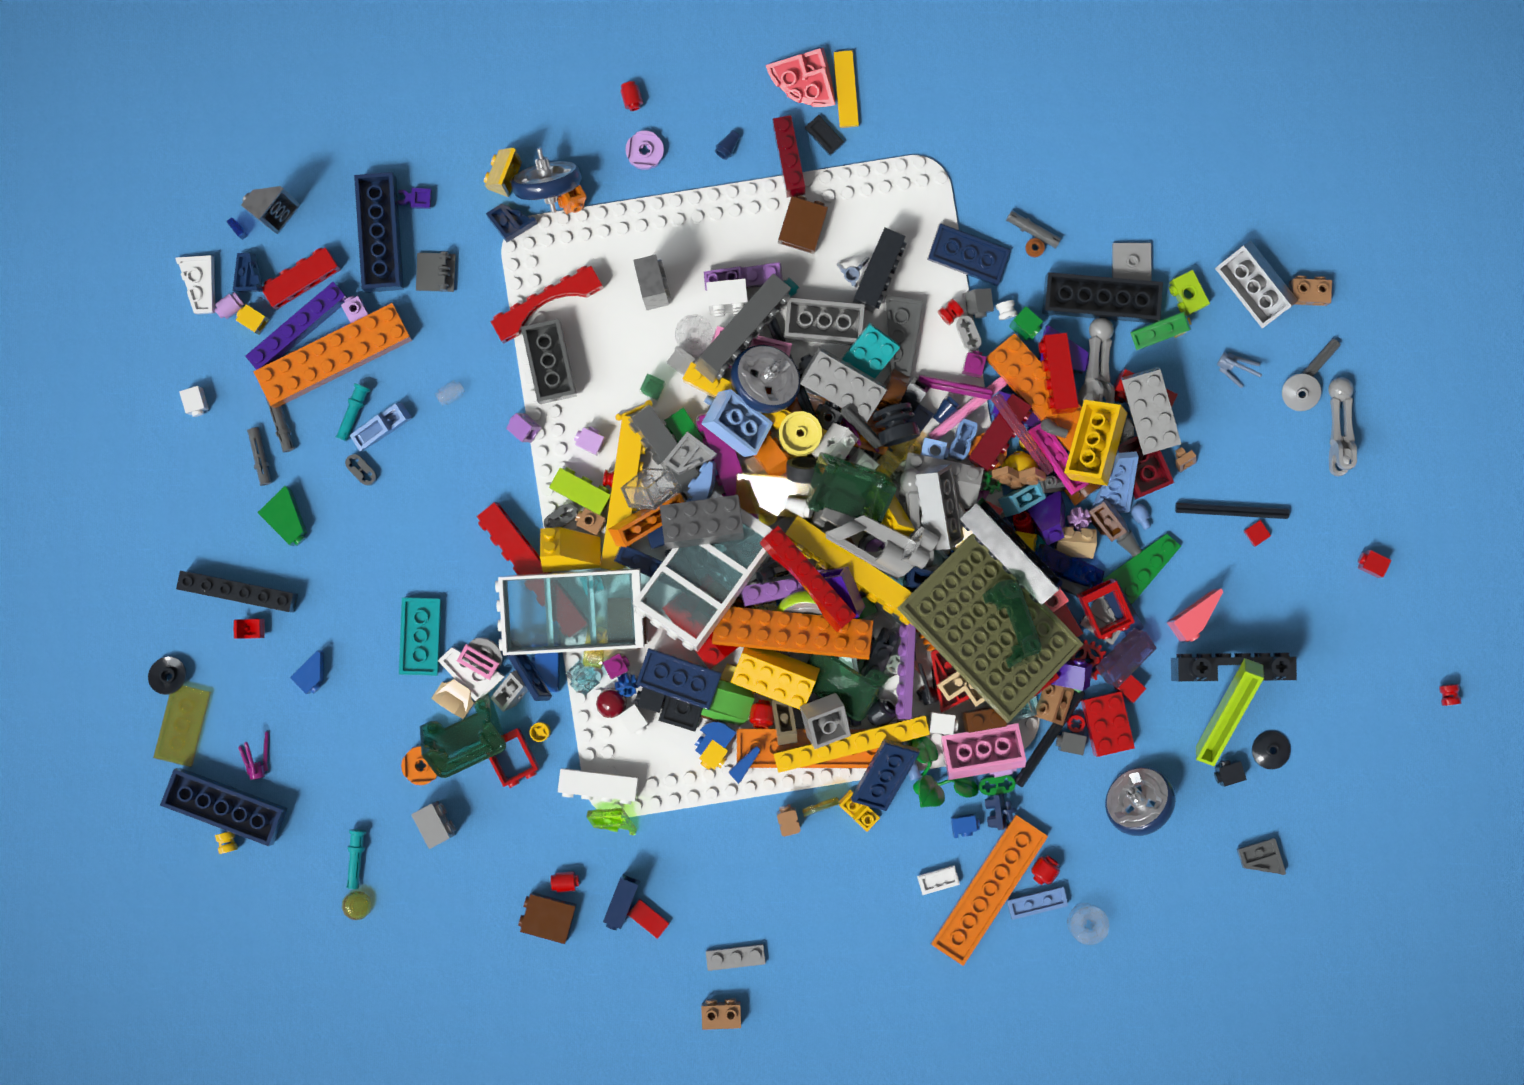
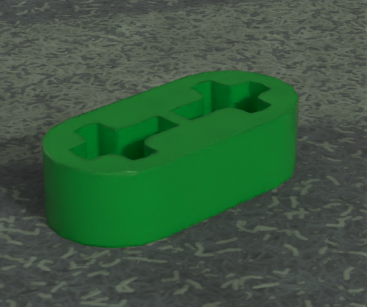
M1009 775L996 778L994 776L985 777L980 780L978 788L984 795L1009 793L1015 788V780ZM1006 778L1011 782V785H1008V789L1004 786H998V783H1003ZM985 781H988L989 784H995L996 786L989 788L988 792L986 791V789H982V786L985 785Z

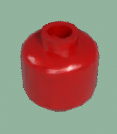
M758 700V703L752 704L749 721L753 724L754 728L768 729L769 726L774 724L773 709L770 701Z
M1048 855L1046 857H1039L1031 868L1032 873L1035 875L1033 879L1040 885H1043V883L1052 884L1060 873L1058 867L1060 864Z

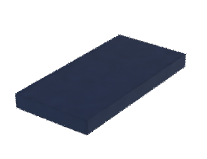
M940 223L927 260L998 286L1010 249Z
M648 648L636 685L710 710L722 673Z
M883 739L851 796L852 802L887 811L920 753L919 748Z

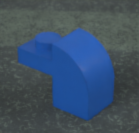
M710 722L700 729L706 736H700L694 744L697 746L695 751L701 755L712 739L726 748L736 734V731L722 722Z

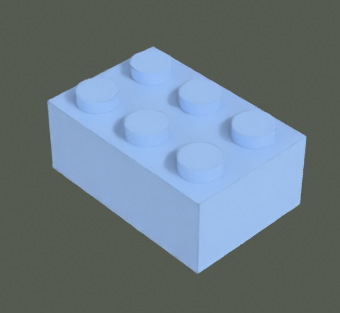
M729 389L718 392L701 424L743 457L757 455L773 422L762 413L751 409L738 394Z

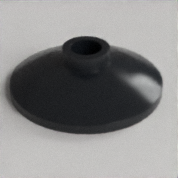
M174 657L158 659L153 663L148 673L150 687L162 695L177 692L186 680L185 666ZM172 674V678L167 680V676Z
M1263 732L1255 738L1252 744L1254 760L1265 769H1278L1290 757V744L1286 737L1279 732ZM1271 747H1275L1276 752L1274 754L1270 753Z

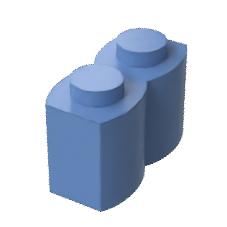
M964 418L958 424L955 431V439L949 447V457L959 461L966 458L971 447L970 441L977 432V423Z

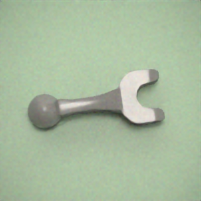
M1097 318L1089 326L1091 336L1089 339V364L1084 384L1078 394V404L1081 407L1084 400L1103 402L1102 397L1106 399V403L1114 404L1115 389L1110 383L1109 354L1112 343L1110 338L1113 335L1114 327L1107 318Z
M1344 377L1334 379L1328 388L1329 395L1332 398L1330 400L1332 429L1329 470L1332 475L1338 477L1346 474L1357 463V448L1354 442L1355 438L1352 427L1353 399L1351 396L1354 387L1352 382ZM1340 402H1343L1344 411L1343 436H1341L1340 430ZM1336 462H1337V466H1338L1340 469H1343L1342 471H1338V470L1335 468V463H1336Z
M916 469L906 470L900 478V485L905 491L906 515L915 528L910 534V538L920 528L919 492L915 486V477L920 471ZM934 550L930 551V559L925 567L933 565Z

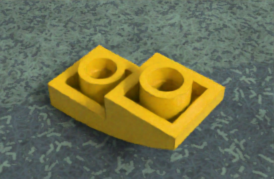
M849 790L837 804L868 832L880 817L868 806L852 802L851 796L854 792Z

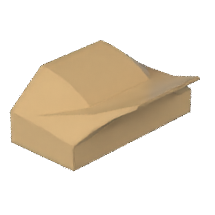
M454 679L447 683L442 682L431 698L462 719H465L474 705L471 699V690Z

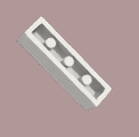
M561 768L558 792L562 793L563 797H574V794L581 795V799L593 800V797H601L600 801L612 802V799H618L622 804H631V801H636L639 777Z

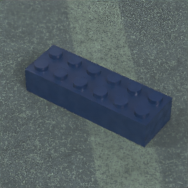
M393 172L354 175L361 289L366 293L404 290L396 176Z
M183 768L173 770L160 803L162 807L266 846L274 845L288 809Z

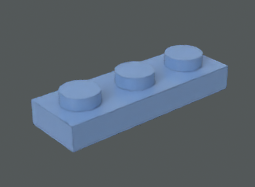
M1063 886L1007 900L1012 920L1068 906Z

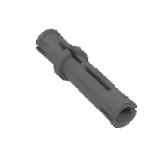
M1011 210L1006 221L1019 227L1020 231H1026L1056 249L1061 237L1030 221V218H1025Z
M266 398L275 425V434L279 438L283 453L293 451L295 447L290 436L291 430L286 424L281 406L277 408L271 407Z
M259 427L248 429L247 432L255 461L254 469L257 470L260 486L272 484L268 470L270 465L266 461Z

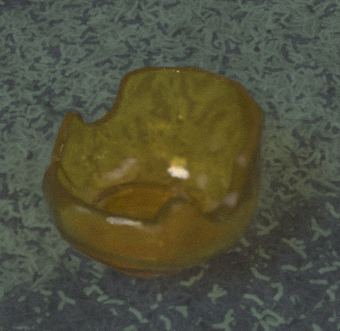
M350 891L342 899V911L351 920L364 919L371 912L372 903L370 897L365 892Z

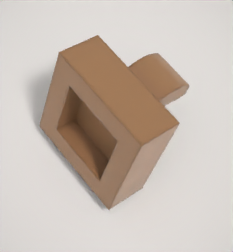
M1181 447L1175 451L1177 458L1176 468L1180 473L1196 463V455L1192 450L1186 453Z

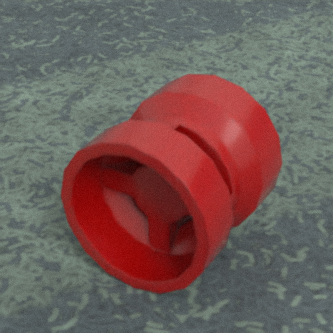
M951 299L945 308L942 307L937 311L942 320L949 326L956 317H961L964 314L963 309L954 299Z
M1459 684L1439 686L1443 697L1441 699L1442 706L1462 703L1461 697L1458 695L1460 690Z

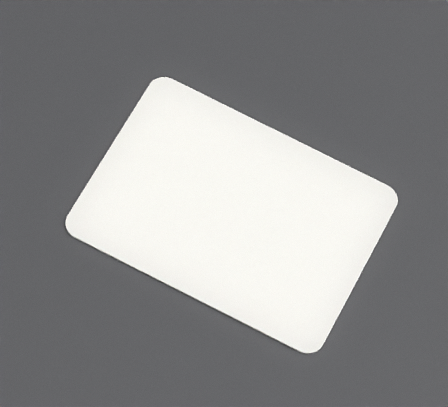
M908 155L803 172L805 195L800 196L807 198L809 202L820 201L828 207L814 254L778 244L780 231L791 197H786L782 176L587 206L577 213L571 212L566 214L564 210L555 213L549 212L527 216L529 218L534 217L538 224L506 243L503 240L501 255L509 308L516 303L522 304L526 302L527 298L532 294L537 293L539 295L544 292L543 289L551 284L554 286L559 284L563 277L577 274V270L583 266H592L604 288L588 298L568 296L550 301L537 309L524 325L528 326L555 319L561 321L577 397L539 404L536 398L522 332L521 335L514 338L525 411L530 418L542 427L530 444L543 527L544 519L564 504L574 505L577 509V514L585 508L549 488L559 468H570L576 472L575 476L580 479L584 476L592 480V485L597 488L599 485L603 486L605 469L609 472L614 471L621 421L615 419L616 414L625 413L650 400L653 403V410L664 425H666L664 421L666 418L684 407L698 429L696 425L697 416L701 413H707L710 405L704 402L708 394L683 382L682 378L684 376L668 365L667 361L674 353L675 347L679 346L696 359L694 364H697L699 356L713 342L716 327L725 328L736 316L733 313H725L726 316L724 317L710 315L708 294L705 291L704 271L780 262L783 280L789 277L800 287L797 290L798 293L791 298L853 303L863 275L883 229L886 227L906 236L904 242L907 245L902 257H897V260L900 261L895 273H890L889 277L892 280L887 292H882L884 298L880 308H875L873 313L864 309L862 331L871 323L888 336L885 295L923 301L909 384L914 377L918 379L919 375H925L985 387L983 373L980 378L961 374L965 356L968 352L971 353V351L966 350L963 346L956 328V323L960 317H956L949 326L937 312L942 307L945 308L951 299H954L964 311L962 316H968L965 293L969 292L967 276L927 260L940 223L959 230L952 186L945 170L928 157ZM656 254L657 259L662 260L671 299L668 300V306L646 310L633 260ZM866 257H869L868 262L860 270V276L856 281L858 287L855 288L851 285V282L845 279L844 273L838 268L837 263L839 262L847 269L849 266L857 267ZM760 287L746 288L748 301ZM787 304L774 315L783 336L785 334ZM962 320L960 327H964L966 332H969L968 325L970 323ZM766 324L759 336L773 339ZM968 335L969 342L967 344L975 347L977 340H973L971 335ZM785 339L786 342L792 343L790 353L797 369H799L798 364L801 362L800 358L809 353L813 356L819 346L840 359L851 347V345ZM890 361L875 378L883 384L891 373ZM728 368L722 378L731 382V368ZM750 371V374L756 377V372ZM805 387L807 393L820 396L817 393ZM930 388L920 404L935 415L942 400L946 399L948 395L960 405L958 410L974 397ZM987 401L965 418L977 423L975 437L985 433L991 425ZM634 412V413H632V414H630V415H627V416L632 417V416L635 415L637 412ZM932 417L901 461L889 452H886V456H884L885 462H889L897 472L902 470L904 473L908 452L920 455L923 439H930L929 433L937 428L940 423ZM958 424L938 439V441L947 442L946 448H949L955 439V431ZM590 426L600 431L599 435L605 437L598 456L575 445L576 441H574L578 430L582 431L583 427L588 429ZM771 427L770 431L772 434L770 436L772 439L776 437L779 441V430ZM931 446L930 453L937 456L940 454V449L937 446ZM853 447L849 452V458H845L844 461H848L858 448ZM649 448L646 449L645 454H641V462H644L642 473L638 475V481H641L640 491L636 492L635 500H638L637 511L670 492L677 493L674 489L676 485L672 480L669 481L665 477L663 467L654 462L651 457L653 453ZM735 451L741 467L744 460L754 456L743 457ZM874 453L875 457L873 459H876L880 454ZM949 455L947 459H943L947 461L974 466L973 463H971V461L967 459L968 455L962 461L949 457ZM703 464L695 467L698 472ZM882 464L872 474L883 485L886 483L889 485L887 488L892 489L903 508V502L906 501V498L899 496L901 486L896 480L894 482L890 480L893 476L886 471L887 469ZM983 471L982 480L986 479V476L984 475L986 471ZM784 474L773 480L771 484L774 485ZM868 478L867 480L870 482V485L857 500L858 503L862 504L858 517L865 515L876 520L864 499L874 486L873 482ZM990 479L991 481H990L989 485H990V486L995 485V482H996L997 480H996V479ZM768 480L752 487L747 483L758 515L764 507L773 508L774 502L771 501L768 504L759 494L762 490L761 487ZM784 480V481L776 488L777 491L779 492V493L777 494V496L783 493V486H785V485H787V486H789V485H801V484L785 483V480ZM715 482L713 493L715 491L720 495L725 493L723 486L719 487L718 483ZM981 482L980 490L983 491L985 484ZM606 485L605 488L610 490L608 494L611 495L612 488H610L609 485ZM1000 485L1001 491L998 492L995 489L993 494L989 492L986 501L1001 508L998 501L999 498L1003 497ZM827 486L811 494L810 501L812 502L816 499L819 503L821 496L831 489ZM610 501L602 514V517L606 519L608 518ZM565 508V514L561 517H572V511L574 510ZM785 509L782 512L777 513V521L791 514L792 512L788 509ZM1003 511L1000 515L1002 518L1005 517ZM557 518L556 520L549 519L550 523L548 524V527H557L556 522H558L560 518ZM575 519L563 527L566 529L594 535L578 527L576 525L577 521H575ZM607 520L598 535L601 538V559ZM743 524L744 539L730 542L735 546L756 534V532ZM863 530L850 536L855 546L858 547L860 539L867 532ZM647 535L632 543V548L658 560L664 561L666 558L664 552L667 549L665 545L651 549ZM721 544L713 545L714 548L722 553L728 550ZM700 545L693 546L697 548L698 552L696 554L698 556L699 562L702 564L700 560V551L702 547ZM955 546L951 549L934 550L933 565L938 564L940 566L956 550ZM708 551V562L711 565L718 567L716 561L714 560L716 556ZM807 558L816 570L821 569L817 564L818 561L814 558ZM782 565L774 568L776 573L788 571ZM704 566L694 570L699 580L707 574L719 584L724 579L723 573L714 574L709 572ZM595 568V569L557 571V572H552V573L583 572V571H601V570H607V569ZM630 574L601 576L606 590L594 594L597 643H608V598H631ZM641 574V591L651 579ZM889 576L894 581L903 586V579L901 577L898 580H896L895 578ZM580 577L557 578L589 619L588 596H586ZM755 579L754 581L750 582L749 584L754 583V582H757V583H759V582H758L757 579ZM658 581L646 597L647 606L671 621L662 608L683 592ZM862 591L859 592L861 597L867 595ZM876 602L875 605L878 612L862 620H873L878 614L883 612L895 626L889 631L885 641L887 643L893 631L899 632L902 622L899 620V616L895 613L890 614L882 608L883 605ZM761 604L752 605V609H756ZM769 604L763 605L764 609L762 606L758 608L760 610H767L766 607H768L770 611L777 610V607L773 604H770V606ZM648 617V644H645L644 648L563 652L581 770L639 777L636 801H631V804H622L618 799H612V802L600 801L601 797H593V800H589L597 810L605 815L615 818H628L859 781L867 768H797L778 773L777 768H749L742 781L738 784L729 774V770L737 764V729H757L753 727L749 718L748 721L740 726L718 720V722H722L735 730L736 734L726 746L728 752L724 757L727 760L722 767L708 770L700 764L702 760L699 757L701 755L695 751L697 746L694 744L700 736H706L700 729L704 725L715 721L700 717L696 732L658 721L660 713L638 707L648 721V724L645 725L647 729L637 735L636 732L633 734L629 732L619 716L615 718L603 717L596 707L597 697L602 691L608 688H615V682H618V678L616 677L611 680L602 662L619 653L622 656L626 655L630 666H628L630 671L626 673L635 675L636 680L638 679L648 648L708 668L694 649L690 651L682 645L683 641L678 638L676 640L672 639L666 634L667 630L664 628H656L650 623L651 619ZM590 625L572 638H569V636L565 637L560 631L562 645L591 644ZM915 632L917 660L914 661V666L920 672L918 663L922 664L929 687H933L931 670L933 665L932 651H927L926 649L930 644L924 645L923 641L926 638L920 639L919 635L921 633ZM900 636L891 655H898V648L901 645ZM738 647L711 670L722 673L727 663L737 667L744 647ZM788 652L790 657L820 668L814 687L822 686L823 697L836 693L840 700L841 697L845 696L846 702L853 701L854 706L852 707L862 706L864 716H861V726L851 727L850 718H847L849 729L878 727L872 725L868 720L867 710L871 706L860 693H858V696L853 697L845 694L839 666L840 662L834 656ZM885 667V670L881 676L880 681L888 679L896 674L890 673ZM866 678L860 681L861 690L878 682ZM924 685L919 688V690H920L921 693H922L921 690L925 688ZM643 687L636 688V691H642ZM915 692L912 700V718L925 715L928 724L929 712L941 713L940 702L937 701L924 705L923 700L919 701ZM637 693L626 697L627 704L624 711L634 704L638 705V702H635ZM757 693L753 694L755 698L753 704L758 703V700H768L772 705L774 699L764 695L758 696ZM1036 696L1007 723V725L1019 724L1024 749L1033 741L1039 727V718L1034 716L1037 706ZM969 698L942 713L956 715L955 719H958V729L954 731V734L965 732L961 712L991 706L986 701L975 706ZM896 714L895 718H894L890 723H894V722H898V721H902V720L897 719V714ZM775 724L769 726L768 729H775ZM930 732V735L926 736L935 744L938 750V759L931 761L932 766L930 769L946 767L941 737L949 734ZM916 760L919 771L925 770L927 763H921Z

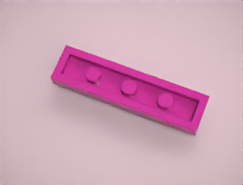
M1041 423L1027 432L1071 495L1089 484L1071 480L1064 473L1069 455L1055 435L1041 429Z

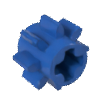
M624 673L617 677L618 682H615V688L620 695L630 697L637 693L636 688L640 686L636 685L635 675Z

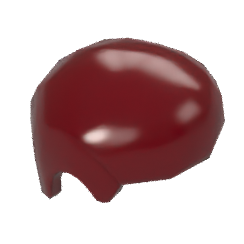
M608 688L602 691L596 701L598 712L605 718L617 717L624 712L627 704L626 697L620 695L616 688Z

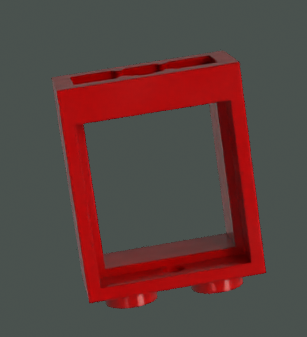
M1111 578L1077 594L1092 630L1099 639H1108L1113 636L1114 632L1127 630L1131 627V624L1135 623L1116 580ZM1113 592L1123 618L1099 628L1088 603Z
M516 728L483 745L503 787L508 785L511 788L520 783V778L525 776L526 779L537 775L536 770L540 769L520 728ZM517 737L532 767L507 779L493 749Z

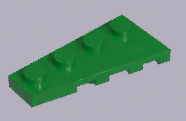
M1165 534L1103 578L1102 581L1105 582L1111 578H1116L1132 605L1179 550L1181 545L1168 534Z

